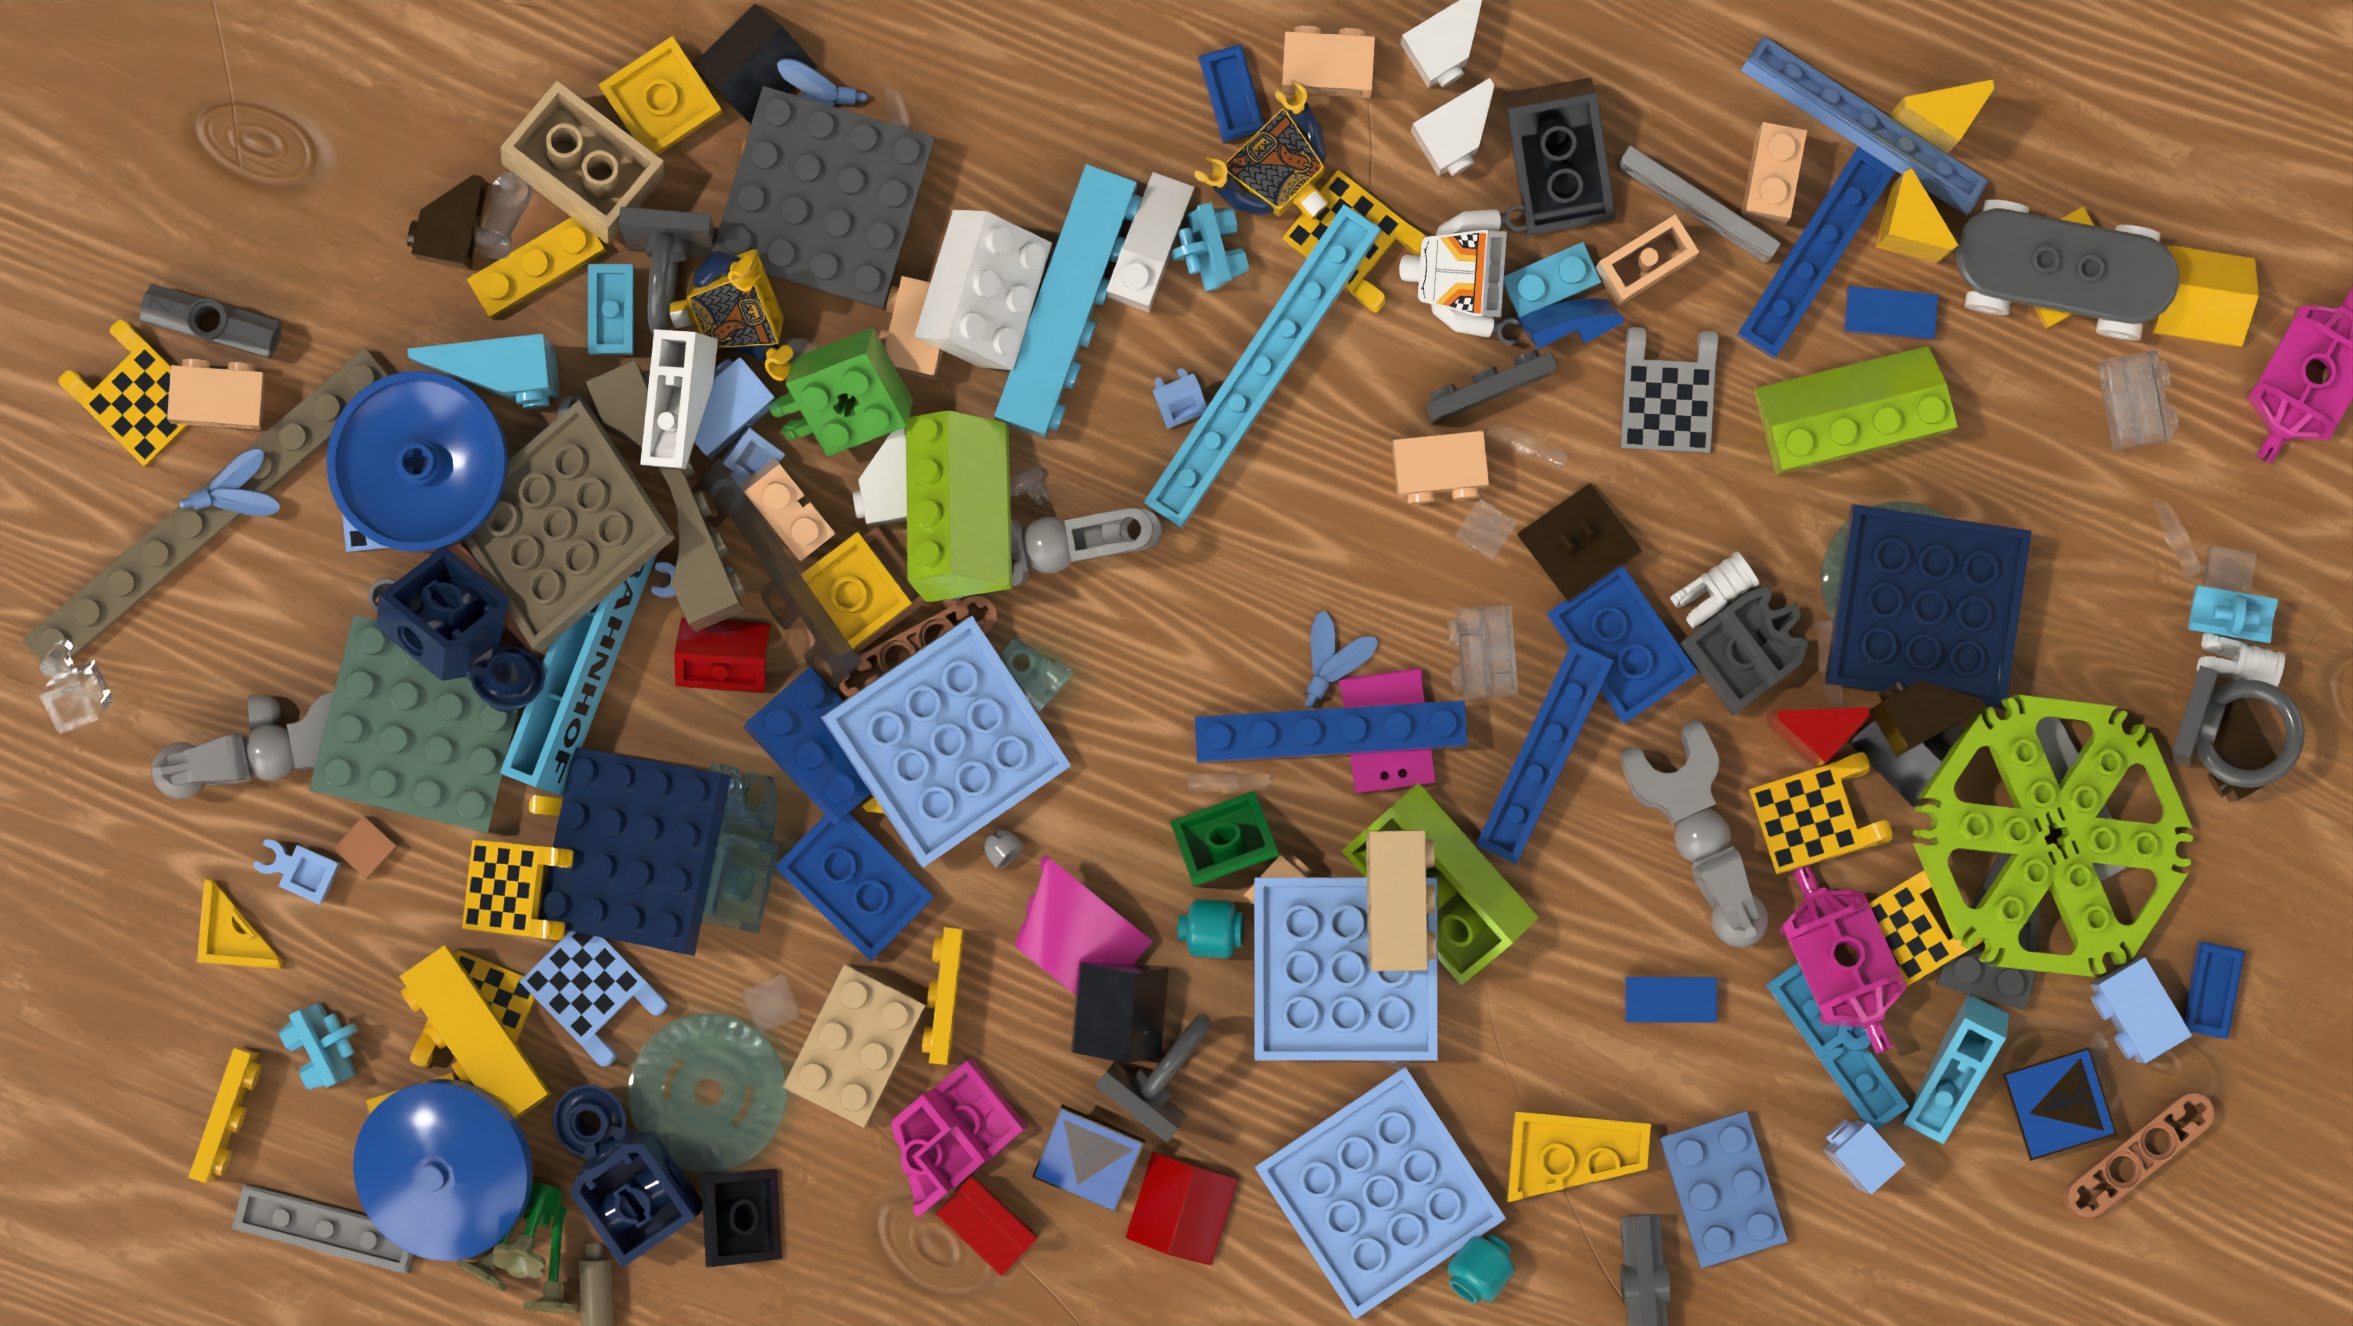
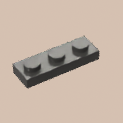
M1533 350L1513 359L1515 367L1498 373L1496 367H1492L1472 376L1471 378L1474 383L1472 385L1457 390L1455 384H1451L1430 394L1432 401L1426 403L1424 407L1430 424H1435L1555 374L1558 367L1552 353L1549 352L1540 356L1538 350Z

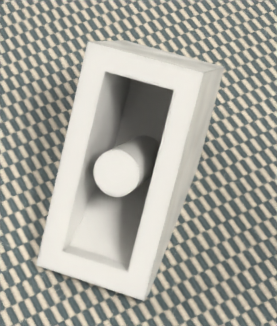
M1459 0L1402 35L1400 44L1428 89L1437 83L1444 88L1464 75L1462 68L1466 66L1482 0Z
M1490 78L1413 123L1411 133L1438 177L1449 171L1451 176H1455L1475 163L1472 157L1477 154L1494 89V84Z
M905 428L890 433L858 479L860 491L853 492L857 519L865 517L869 528L907 521Z

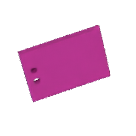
M1421 668L1339 679L1338 685L1342 692L1343 707L1425 703L1421 679L1423 671ZM1431 750L1350 754L1355 794L1413 787L1417 783L1420 785L1436 783Z

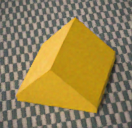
M1993 79L1904 97L1890 113L1891 118L1948 154L1961 140L1994 90Z
M1910 168L1890 187L1875 248L1938 263L1948 256L1958 244L1915 172Z
M2165 245L2176 260L2179 269V287L2169 307L2162 314L2154 318L2152 334L2242 347L2259 297L2255 258Z

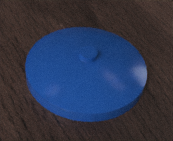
M409 371L381 378L365 387L350 400L332 429L327 449L326 466L333 498L344 517L355 529L380 545L400 551L422 553L433 552L441 547L448 548L456 545L474 534L484 525L502 497L508 475L509 459L506 438L501 424L482 397L471 388L450 377L426 371Z
M431 1079L403 1087L387 1097L371 1112L361 1128L355 1145L353 1159L354 1181L360 1202L366 1214L387 1239L403 1250L419 1257L439 1261H454L470 1258L485 1252L508 1235L516 1226L530 1198L533 1181L532 1158L521 1127L508 1109L497 1099L482 1089L468 1083L449 1079Z

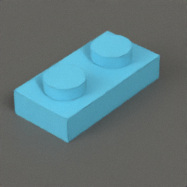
M1584 242L1504 276L1503 280L1504 290L1517 319L1535 310L1562 302L1601 284V280Z
M588 264L589 355H635V266L633 264Z

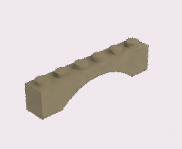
M634 360L586 381V384L602 422L609 431L631 442L642 451L650 369L643 372ZM689 459L686 469L658 468L670 487L678 514L680 540L678 560L671 585L689 626L697 632L745 611L740 598L746 596L747 593L737 571L729 573L723 557L730 555L720 531L711 532L705 517L712 515V511L702 489L694 492L688 477L694 475L695 471Z

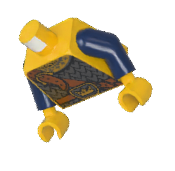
M1291 80L1296 89L1291 99L1286 100L1284 94L1279 89L1275 91L1276 99L1289 109V112L1287 113L1282 108L1226 163L1207 156V161L1213 164L1212 174L1208 177L1196 170L1195 177L1198 181L1213 186V189L1235 210L1260 216L1273 213L1280 217L1295 204L1312 221L1330 203L1314 186L1324 175L1325 167L1323 163L1327 153L1321 126L1311 107L1306 102L1307 92L1296 80Z
M757 249L736 256L720 251L713 252L692 274L687 299L671 302L670 316L674 327L682 328L698 325L701 334L718 339L717 348L724 347L752 355L765 363L766 371L772 378L778 381L785 380L791 367V363L788 361L793 357V350L788 345H783L780 348L777 345L780 339L784 316Z

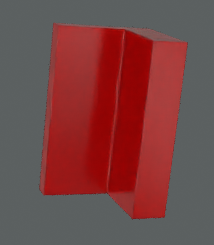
M681 618L674 651L675 687L765 693L767 683L766 654L771 624L722 620L695 632L689 626L686 618Z
M974 1175L936 1213L950 1229L1000 1276L1039 1237Z

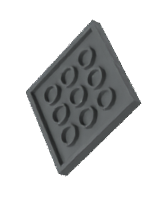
M763 86L712 253L720 251L736 256L757 249L767 276L884 310L936 141L935 137Z

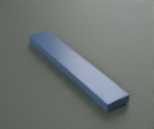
M1765 36L1762 37L1741 69L1742 72L1900 174L1912 168L1925 190L1965 216L1972 210L1988 183V180Z

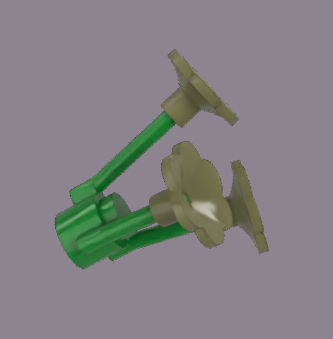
M532 1182L530 1198L523 1213V1220L527 1222L524 1234L518 1236L516 1244L506 1245L516 1228L515 1226L491 1250H486L479 1262L472 1263L458 1260L456 1264L483 1282L503 1292L507 1287L497 1277L495 1273L497 1267L506 1269L510 1275L517 1278H525L527 1276L542 1278L545 1272L546 1260L541 1255L532 1252L535 1245L533 1236L537 1227L548 1228L550 1221H552L548 1281H544L543 1297L535 1301L524 1302V1310L547 1313H578V1305L570 1304L561 1298L562 1283L558 1282L562 1229L568 1210L561 1206L564 1193L553 1186Z

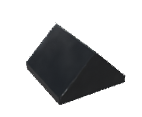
M756 4L748 9L692 65L750 125L763 86L789 94L796 89L778 71L777 62L780 59H796L814 70L818 68L784 27Z
M1872 718L1848 743L1858 753H1865L1870 765L1911 806H1914L1921 800L1917 799L1963 729L1958 724H1955L1896 757L1876 721Z
M1079 962L1071 1051L1077 1054L1127 1064L1161 1057L1169 968L1167 966Z
M777 1168L707 1172L701 1175L706 1267L782 1259Z

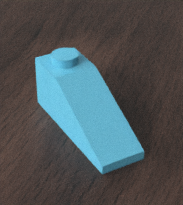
M1970 994L1967 995L1935 1054L1903 1122L1904 1125L1942 1144L1946 1142L2006 1040L2009 1013Z

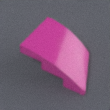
M1045 854L1039 865L1043 872L1036 895H1030L1026 907V919L1020 926L1015 947L1076 995L1079 962L1134 965L1153 941Z
M973 1057L963 1062L935 1088L919 1096L891 1121L895 1142L901 1149L900 1161L903 1173L908 1175L914 1199L912 1205L914 1214L920 1217L1029 1127Z

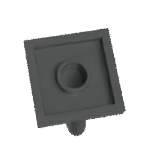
M620 207L618 224L628 250L646 252V255L651 258L648 285V322L650 331L654 335V329L671 330L670 304L677 300L679 262L685 261L687 255L704 257L711 255L717 237L711 214Z
M2200 665L2172 752L2173 763L2191 768L2195 753L2197 752L2202 764L2212 775L2230 785L2245 788L2265 786L2286 775L2299 759L2305 738L2304 722L2295 702L2278 687L2259 680H2238L2216 689L2218 685V671ZM2240 698L2261 699L2271 704L2282 716L2286 728V740L2281 753L2270 764L2252 770L2236 768L2225 762L2215 750L2213 744L2216 740L2226 705L2231 701Z
M1204 1013L1198 1014L1152 1073L1141 1068L1135 1075L1123 1064L1114 1061L1095 1087L1168 1143L1187 1115L1168 1101L1173 1092L1166 1084L1212 1025L1210 1016Z

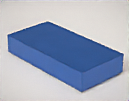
M1242 44L1200 55V66L1223 144L1255 135L1265 124Z
M1849 286L1846 294L1843 332L1932 341L1935 339L1938 294Z
M2197 941L2182 1018L2190 1032L2228 1039L2245 954L2244 950Z
M1625 977V1022H1717V977Z

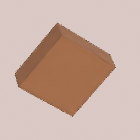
M363 815L333 849L365 879H369L399 846L367 816Z

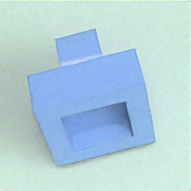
M1183 368L1177 370L1179 380L1164 385L1161 377L1155 379L1156 389L1152 390L1167 429L1202 415L1207 408L1194 373L1188 375Z

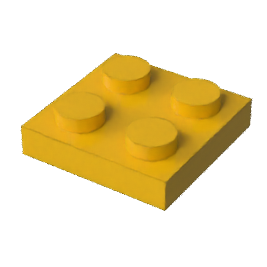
M673 36L598 84L632 137L657 156L723 113Z
M856 532L786 585L841 659L913 605L859 532Z

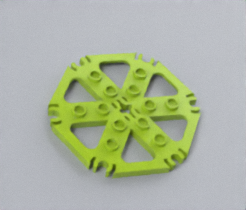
M2012 695L2013 697L2001 700L2002 706L2005 709V715L2001 720L1996 716L1993 707H1985L1981 709V713H1974L1917 799L1926 798L1934 801L1935 805L1924 804L1915 807V812L1925 813L1930 817L1931 825L1927 830H1913V836L1919 839H1931L1932 844L1913 843L1954 940H1961L1960 946L1964 949H1972L1978 939H1983L1985 949L1979 957L1981 962H1991L1995 959L1990 965L1991 967L2095 977L2094 974L2106 973V968L2102 961L2106 952L2110 954L2115 965L2125 964L2126 958L2133 959L2189 873H2178L2171 868L2191 865L2190 859H2181L2177 856L2175 848L2179 842H2193V836L2188 833H2175V828H2193L2152 733H2145L2146 727L2143 724L2134 725L2128 734L2123 731L2122 723L2128 715L2126 711H2116L2112 714L2118 706ZM2044 717L2084 721L2091 726L2093 731L2059 784L2036 733L2037 724ZM1980 747H1989L2014 808L1965 803L1956 797L1954 792L1955 783ZM2133 764L2142 765L2147 770L2162 805L2163 812L2161 818L2153 824L2097 818L2096 816L2128 768ZM2049 825L2052 829L2060 828L2062 831V836L2057 839L2058 847L2055 843L2047 844L2045 841V836L2050 834ZM1955 849L2011 854L1975 909L1969 908L1964 903L1949 869L1948 857L1950 853ZM2093 864L2146 869L2155 875L2157 881L2156 888L2131 924L2122 925L2117 921ZM2048 888L2052 893L2074 945L2073 951L2067 955L2029 952L2024 950L2019 944L2018 936L2020 930Z

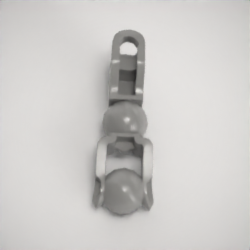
M1138 508L1109 511L1064 521L1056 517H1042L1034 520L1027 528L1021 527L1019 521L1011 518V557L1015 560L1014 572L1012 573V587L1024 585L1029 580L1030 572L1034 570L1041 573L1054 574L1064 570L1072 562L1150 549L1161 539L1162 523L1153 511ZM1134 519L1141 525V534L1136 540L1130 538L1127 532L1129 523ZM963 597L951 598V600H958Z
M333 693L321 695L311 705L307 715L301 721L286 724L287 728L277 724H264L254 728L246 737L243 734H233L199 746H194L187 742H174L164 746L155 755L151 765V777L155 787L163 795L173 799H187L196 795L205 785L241 784L254 780V777L263 781H276L286 777L294 768L298 771L314 769Z
M1697 719L1685 723L1681 731V740L1685 748L1687 760L1685 766L1677 772L1662 773L1654 770L1643 752L1637 747H1629L1620 751L1619 762L1634 799L1647 808L1659 810L1665 814L1671 827L1676 826L1674 833L1676 848L1682 857L1693 863L1690 867L1692 877L1712 908L1711 922L1713 931L1718 938L1727 945L1738 948L1752 946L1760 941L1768 929L1769 916L1767 907L1759 897L1751 893L1742 858L1734 846L1730 847L1732 834L1728 822L1721 814L1713 810L1716 803L1711 793V784L1717 775L1720 759L1704 725Z

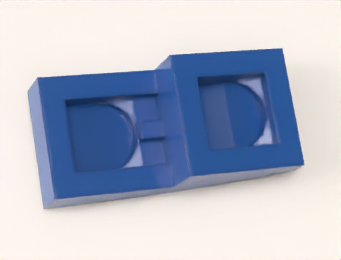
M1600 298L1564 301L1543 307L1518 318L1524 333L1538 349L1573 331L1586 343L1624 323L1622 315L1607 299Z

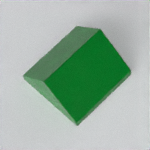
M1255 791L1170 821L1193 887L1279 856Z

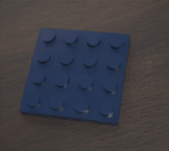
M1850 505L1824 683L1882 692L1900 681L1903 682L1906 688L1918 681H1924L1980 698L1985 707L2005 710L2001 700L2008 696L2032 531L1869 506Z
M576 747L568 771L553 848L573 850L572 867L549 866L538 919L564 922L565 930L695 956L731 776Z

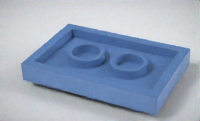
M1741 1111L1659 1137L1700 1268L1788 1242L1747 1111Z

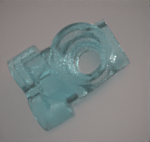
M1014 637L999 655L1020 689L1027 695L1026 698L1033 709L1038 713L1049 704L1074 673L1059 659L1053 663L1017 637ZM1018 655H1026L1030 658L1031 664L1026 671L1021 672L1014 668L1013 661Z

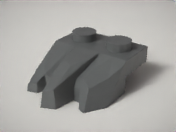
M1768 585L1742 595L1678 644L1732 716L1740 712L1803 663L1809 644L1804 638H1792L1788 634V631L1801 618L1798 604L1794 603L1779 610H1771L1768 603L1772 595Z

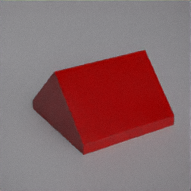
M1869 707L1782 710L1768 714L1766 718L1767 725L1813 767L1826 764L1869 717Z
M1152 1151L1125 1238L1170 1256L1211 1266L1238 1178Z

